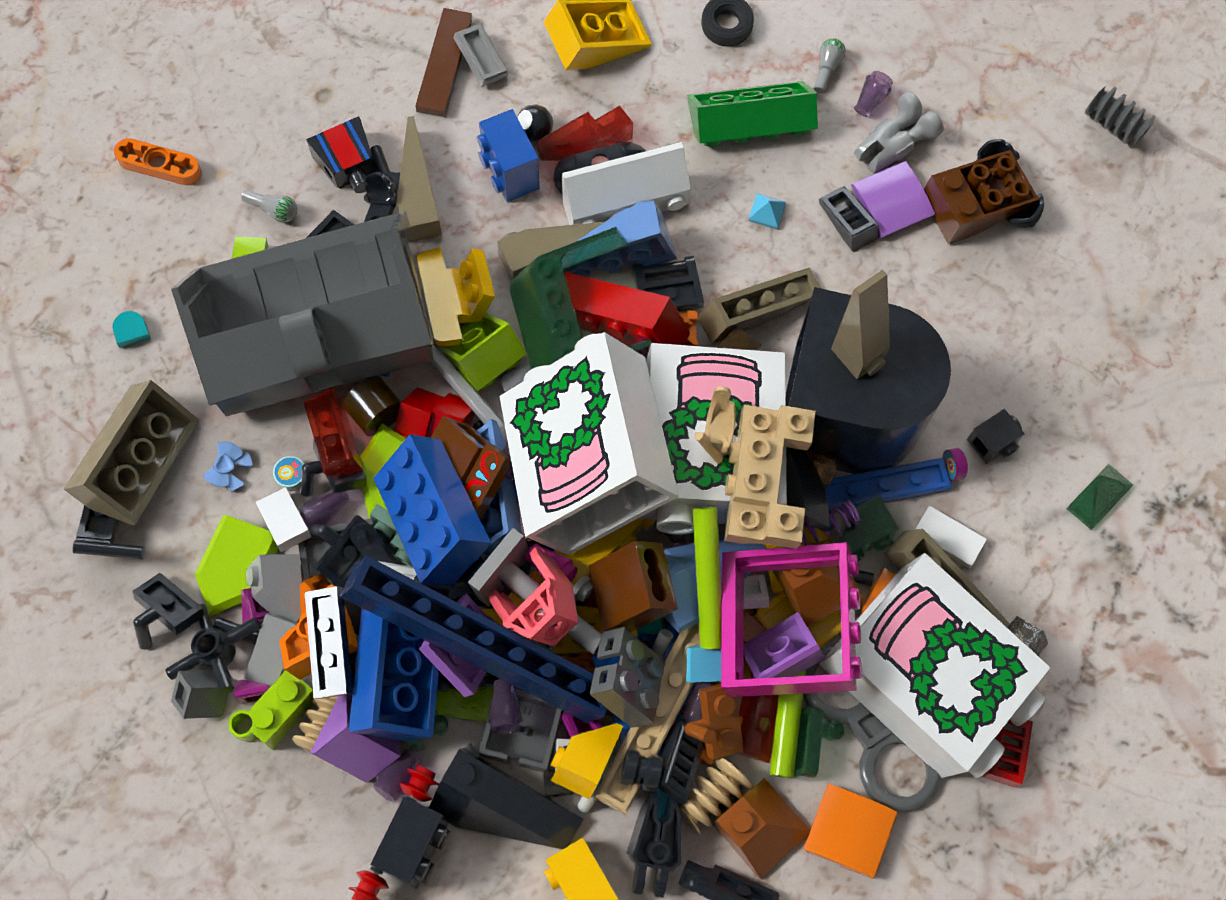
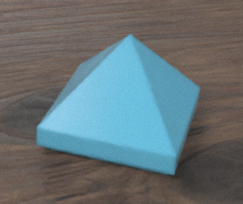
M757 193L748 221L778 229L786 201Z

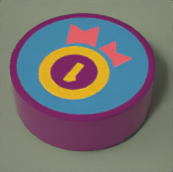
M960 448L945 450L942 457H944L950 481L965 479L968 473V463L964 452Z

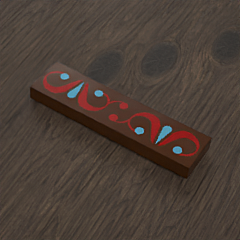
M487 442L463 484L480 521L512 465L509 456L495 445Z

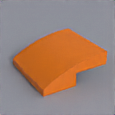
M828 783L804 850L807 853L837 863L844 869L875 880L898 812L871 799Z

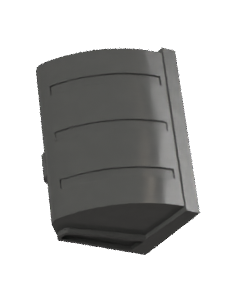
M406 211L196 268L177 283L171 291L208 404L210 406L217 405L222 413L228 417L433 361V339L407 239L411 227Z

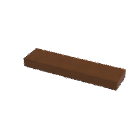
M443 8L415 105L416 112L441 117L446 116L463 55L454 40V34L471 27L472 13Z

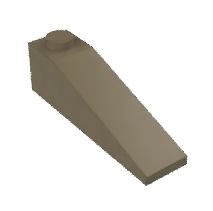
M414 116L407 118L396 201L398 211H406L411 227L407 238L408 242L442 235Z
M604 222L525 229L518 233L511 232L497 241L498 255L513 285L543 274L541 264Z
M810 267L712 299L697 318L710 342L715 343L724 340L736 326L742 331H746L810 302L814 287H821Z
M883 269L853 290L831 348L856 379H859L866 373L870 376L877 373L886 364L884 359L890 348L888 278Z
M923 528L903 531L884 553L898 570L926 553L1004 626L1008 627L1010 625Z

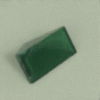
M1108 464L1066 509L1092 530L1130 490L1133 484Z

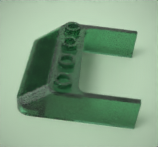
M617 227L538 256L512 280L510 294L531 369L553 364L574 351L576 343L583 338L563 269L628 245L626 238ZM648 339L628 347L647 359L651 343L653 342Z

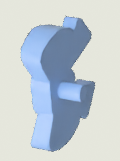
M221 441L217 445L218 456L213 468L205 472L203 477L210 485L218 488L228 487V490L232 492L244 485L241 480L230 473L234 469V465L251 468L253 464L248 452L243 453L232 442Z

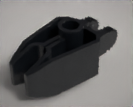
M650 792L639 811L626 854L635 863L632 892L634 894H642L645 888L647 867L656 868L653 886L655 897L663 898L669 871H674L681 865V816L678 802L668 796L663 817L658 820V794Z

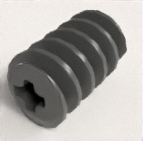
M1103 87L1085 110V114L1090 116L1096 112L1094 118L1096 123L1106 119L1104 129L1109 130L1115 126L1113 135L1118 137L1125 133L1123 143L1128 144L1135 140L1134 147L1150 129L1156 116L1152 115L1144 120L1145 108L1135 113L1133 111L1136 105L1135 101L1125 106L1126 94L1116 99L1114 97L1117 90L1116 87L1109 91H1105V87Z

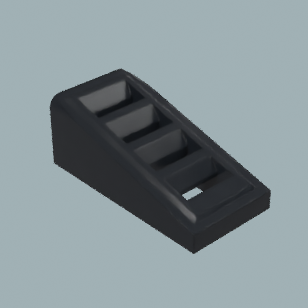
M845 186L819 199V204L853 252L878 238V224ZM845 200V204L834 208V205ZM850 210L852 211V212H850V213H848V214H846V215H844V216H841L842 214H844V213H846V212H848V211H850ZM858 220L857 223H855V224L849 226V224H851V223H853V222H855V221Z
M679 722L672 726L661 745L660 756L663 757V766L658 784V789L681 805L687 803L704 747V742L685 733L686 724L684 722ZM671 776L677 779L678 783L671 779Z

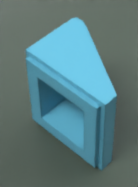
M700 645L687 647L686 682L721 681V648L702 649Z

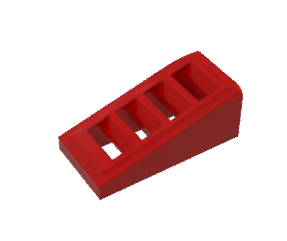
M1010 720L1007 722L1008 724L1014 725ZM1027 720L1022 725L1017 726L1022 728L1021 734L1004 729L1005 726L1001 729L995 739L1005 747L1004 750L1016 753V759L1001 755L994 766L983 775V778L1014 788L1023 785L1033 721ZM1003 736L1020 741L1019 746L1002 742ZM999 762L1014 766L1013 771L998 767Z

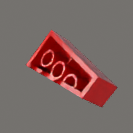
M565 272L548 300V304L554 311L556 319L566 325L572 324L595 334L605 332L626 346L646 354L649 352L651 343L684 345L690 335L670 297Z

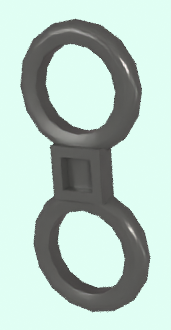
M830 644L820 649L826 656L836 644ZM820 662L806 669L805 676H815ZM803 693L806 705L818 717L831 723L847 724L864 748L859 760L860 779L866 793L875 802L898 812H910L925 806L936 794L941 776L925 762L926 778L923 787L916 794L909 797H896L887 793L878 784L874 775V761L877 753L883 747L891 744H906L861 702L849 709H835L826 705L818 697L817 693Z

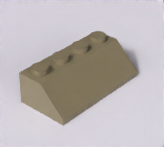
M152 380L131 385L63 490L91 510L135 525L199 419Z

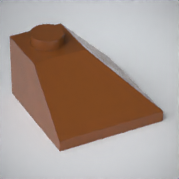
M827 539L819 542L806 544L804 546L833 544V542L831 539ZM839 566L772 570L795 613L799 612L807 627L841 610ZM853 578V587L858 588L860 599H862L864 596Z
M765 778L743 795L713 824L759 879L767 874L810 833L808 826Z

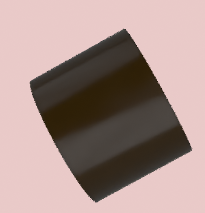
M374 376L356 385L347 394L342 406L366 436H374L381 424L390 427L397 420L401 401L380 376Z

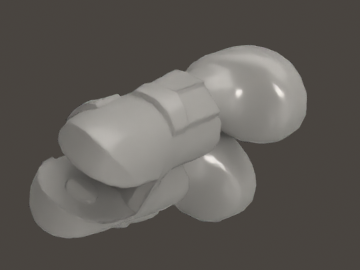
M906 92L898 99V114L894 120L886 118L874 127L869 136L855 149L854 155L859 161H863L878 149L880 153L868 166V170L873 174L885 170L892 163L901 161L915 150L914 143L923 139L937 138L944 130L943 123L939 116L931 111H928L921 117L922 104L920 99L914 93ZM917 121L916 125L909 132H901L903 129L914 124Z

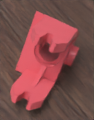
M535 547L530 552L531 559L546 580L518 608L504 592L499 594L496 589L488 595L489 601L502 619L503 627L511 629L529 639L555 646L578 623L573 585L557 562L545 550L541 552L538 547Z

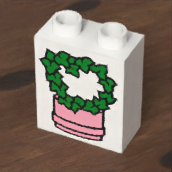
M605 332L602 334H591L580 339L576 343L574 351L551 365L531 369L525 374L522 383L500 395L525 537L571 555L679 497L646 359L643 355Z
M651 343L646 363L679 497L639 519L657 520V529L664 533L689 534L694 532L693 508L715 506L717 507L718 524H725L726 533L730 496L725 495V484L728 474L733 475L734 463H729V454L723 456L721 463H716L695 439V432H705L707 414L713 392L719 386L731 389L729 400L735 403L736 420L732 442H737L740 413L744 404L779 410L781 405L785 406V353ZM783 446L777 504L787 505L786 447Z
M926 553L902 567L855 621L859 622L861 629V643L855 644L856 657H860L862 662V679H856L857 691L849 692L926 764L936 770L941 778L968 771L975 778L984 775L994 766L1004 752L1005 747L995 737L1005 724L1010 720L1016 726L1022 725L1036 713L1045 700V696L1036 688V685L1050 667ZM842 638L825 656L826 658L819 663L830 675L843 674Z

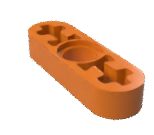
M132 138L123 139L114 147V155L120 166L124 169L181 185H193L201 178V167L193 155ZM132 150H134L136 155L130 154ZM158 156L166 158L165 163L161 167L150 166L153 158ZM188 166H191L192 170H186L185 173L182 174L180 169H187Z

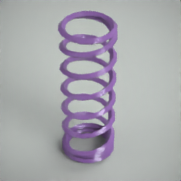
M848 499L843 501L842 511L838 507L833 506L831 515L829 514L830 521L839 533L840 529L835 518L834 509L839 512L848 527H851L848 518L853 524L860 522L857 509L852 501ZM804 523L816 542H819L815 527H810ZM803 530L802 541L806 545L808 542ZM827 530V532H826L825 534H826V536L829 538L830 535H829V532H828V530Z

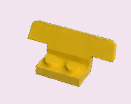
M441 247L420 252L417 255V264L434 341L439 346L459 345L462 340L459 323L481 321L495 298L484 250L472 248L466 260L461 262L459 269H446Z

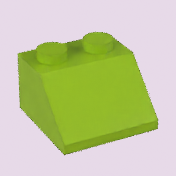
M487 312L481 321L468 322L460 328L462 340L459 345H437L476 391L492 385L497 376L505 370H510L517 366L520 359L527 354L511 325Z

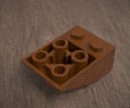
M1011 150L931 175L924 188L935 212L932 216L948 244L972 237L1039 200Z

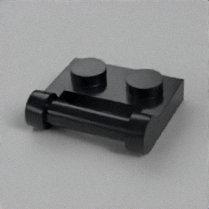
M694 256L684 257L682 261L643 266L641 263L632 265L636 289L670 297L678 311L703 308L704 299ZM678 273H686L687 275L684 277L664 279L651 282H646L645 279Z

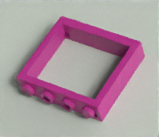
M847 543L799 546L797 549L783 547L722 552L721 688L729 697L857 691L856 679H862V662L860 657H856L855 644L861 643V629L859 622H855L854 609H860V596L858 588L853 587V576L859 574L857 555H852ZM839 566L843 674L744 679V573Z

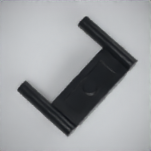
M84 505L76 540L73 543L74 554L143 560L145 547L113 544L119 520L91 510Z

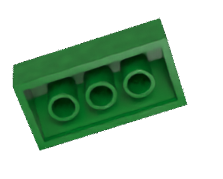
M803 81L687 95L694 135L700 144L703 143L704 146H718L721 144V141L725 140L744 143L750 141L751 137L762 136L763 139L779 138L781 133L789 132L797 136L806 135L809 133V130L818 129L817 93Z

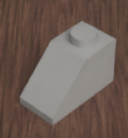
M299 554L259 555L248 566L246 571L247 585L251 586L252 598L270 613L298 623L301 616L300 584L302 583Z

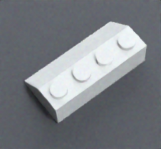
M682 142L562 173L563 206L569 224L605 222L622 210L633 207L641 201L654 200L660 211H676L688 205L691 187Z

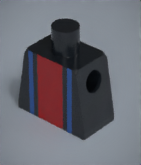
M359 116L306 139L312 158L336 188H343L351 184L355 193L366 191V177L376 172Z

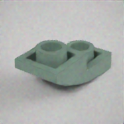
M376 504L370 513V517L375 525L374 528L385 538L391 539L394 536L390 542L396 553L394 557L406 566L411 567L412 563L389 512Z

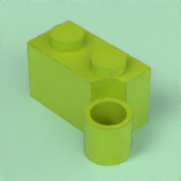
M285 670L249 711L239 710L231 715L228 722L229 731L242 742H250L258 737L273 750L305 715L306 711L314 705L312 703L314 698L313 689L302 679L299 680ZM251 718L252 727L247 733L238 734L237 728L239 723L243 719Z

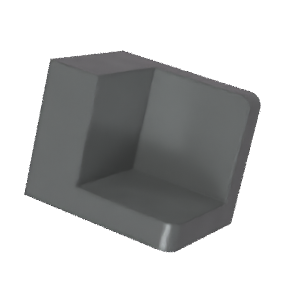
M214 670L178 671L171 702L183 719L221 717L224 713L228 694L221 693Z

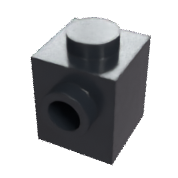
M1004 408L975 427L967 441L985 464H988L1000 455L1005 459L1020 448L1017 443L1025 433L1022 431V426L1018 419L1009 415Z

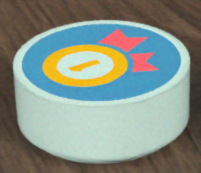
M286 456L278 460L273 468V477L281 488L286 487L287 490L300 488L301 467L304 463L301 459L294 456Z

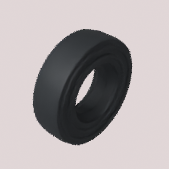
M710 0L703 10L701 19L702 30L705 36L713 43L721 46H735L744 42L749 37L754 23L753 11L745 0ZM722 13H731L738 18L739 23L734 28H723L717 23L716 18Z

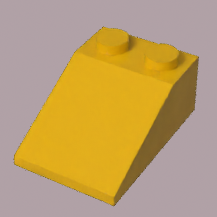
M557 0L543 22L565 70L590 69L645 50L652 45L631 0Z

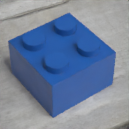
M511 109L480 121V135L477 136V142L481 151L478 154L484 169L490 168L493 174L491 181L497 193L502 192L506 202L539 190L538 156L514 110Z

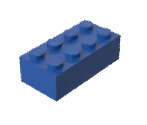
M410 434L373 479L420 583L451 586L457 582L486 550L491 541L440 439Z
M361 608L349 732L408 742L433 738L439 670L419 650L425 640Z

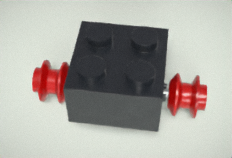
M417 765L415 770L407 769L412 777L409 783H400V787L403 793L408 796L403 797L370 864V870L373 872L368 870L356 872L360 882L357 887L348 888L354 891L351 899L379 900L377 895L380 889H389L386 880L379 876V874L382 875L383 873L416 889L420 882L426 884L435 865L431 862L436 848L442 850L450 835V830L447 829L448 821L445 817L416 801L426 802L432 800L428 790L430 786L439 785L434 780L436 773L420 765Z

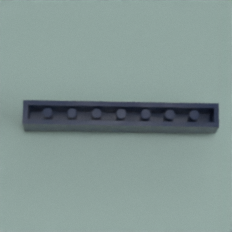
M369 556L364 557L355 564L340 595L341 598L586 723L604 718L607 708L590 695L593 673Z

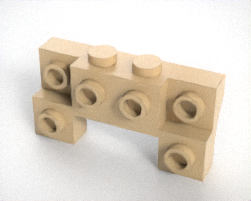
M744 404L740 413L737 442H732L729 453V463H734L733 475L728 474L725 484V495L730 496L725 541L739 544H769L794 549L799 547L802 542L805 508L777 504L783 446L806 451L809 449L813 438L815 411L781 405L779 410Z

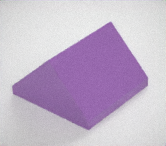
M799 612L744 643V656L755 679L794 677L826 658Z
M353 694L342 695L338 697L310 753L367 783L401 756L400 740L349 732Z

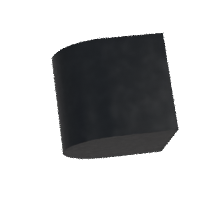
M814 287L796 342L785 393V406L815 411L812 444L807 451L798 450L804 452L815 466L851 474L894 467L911 453L946 395L951 376V363L947 348L939 333L924 318L904 307L888 303L890 348L884 359L886 364L874 375L870 376L866 373L859 379H856L831 350L852 295Z

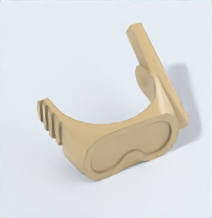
M723 386L714 389L707 414L705 432H695V439L718 464L722 462L723 456L730 453L736 420L735 403L729 400L731 389Z

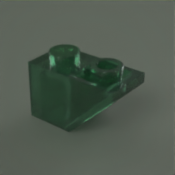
M880 496L855 507L860 517L859 523L853 524L848 518L851 527H848L846 522H844L839 543H847L852 555H857L858 562L865 558V552L873 548L878 552L894 543L893 538L899 530Z

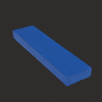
M944 457L821 480L826 493L829 514H831L833 506L838 507L842 511V503L847 501V499L851 500L857 509L946 492L952 488Z

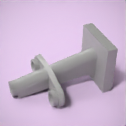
M514 528L510 530L468 582L477 598L488 607L491 605L488 595L494 589L500 594L506 588L525 601L540 586V584L520 569L526 562L525 556L529 551V547L525 537ZM586 574L573 586L575 603L578 600L585 602L594 591L593 584L591 583L592 579ZM577 615L578 623L566 635L586 651L595 655L599 650L602 634ZM532 639L530 640L545 649H548L550 646Z

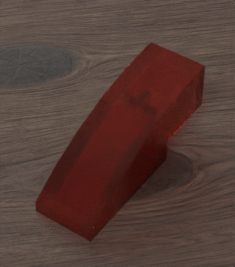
M620 105L596 120L589 112H586L538 140L539 158L542 161H560L572 153L578 154L616 144L615 142L619 141L627 142L633 139V121Z

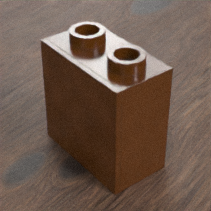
M442 416L431 438L442 441L462 484L466 481L486 442L490 443L469 424Z
M633 541L589 565L603 632L622 627L633 632L678 609L662 543Z

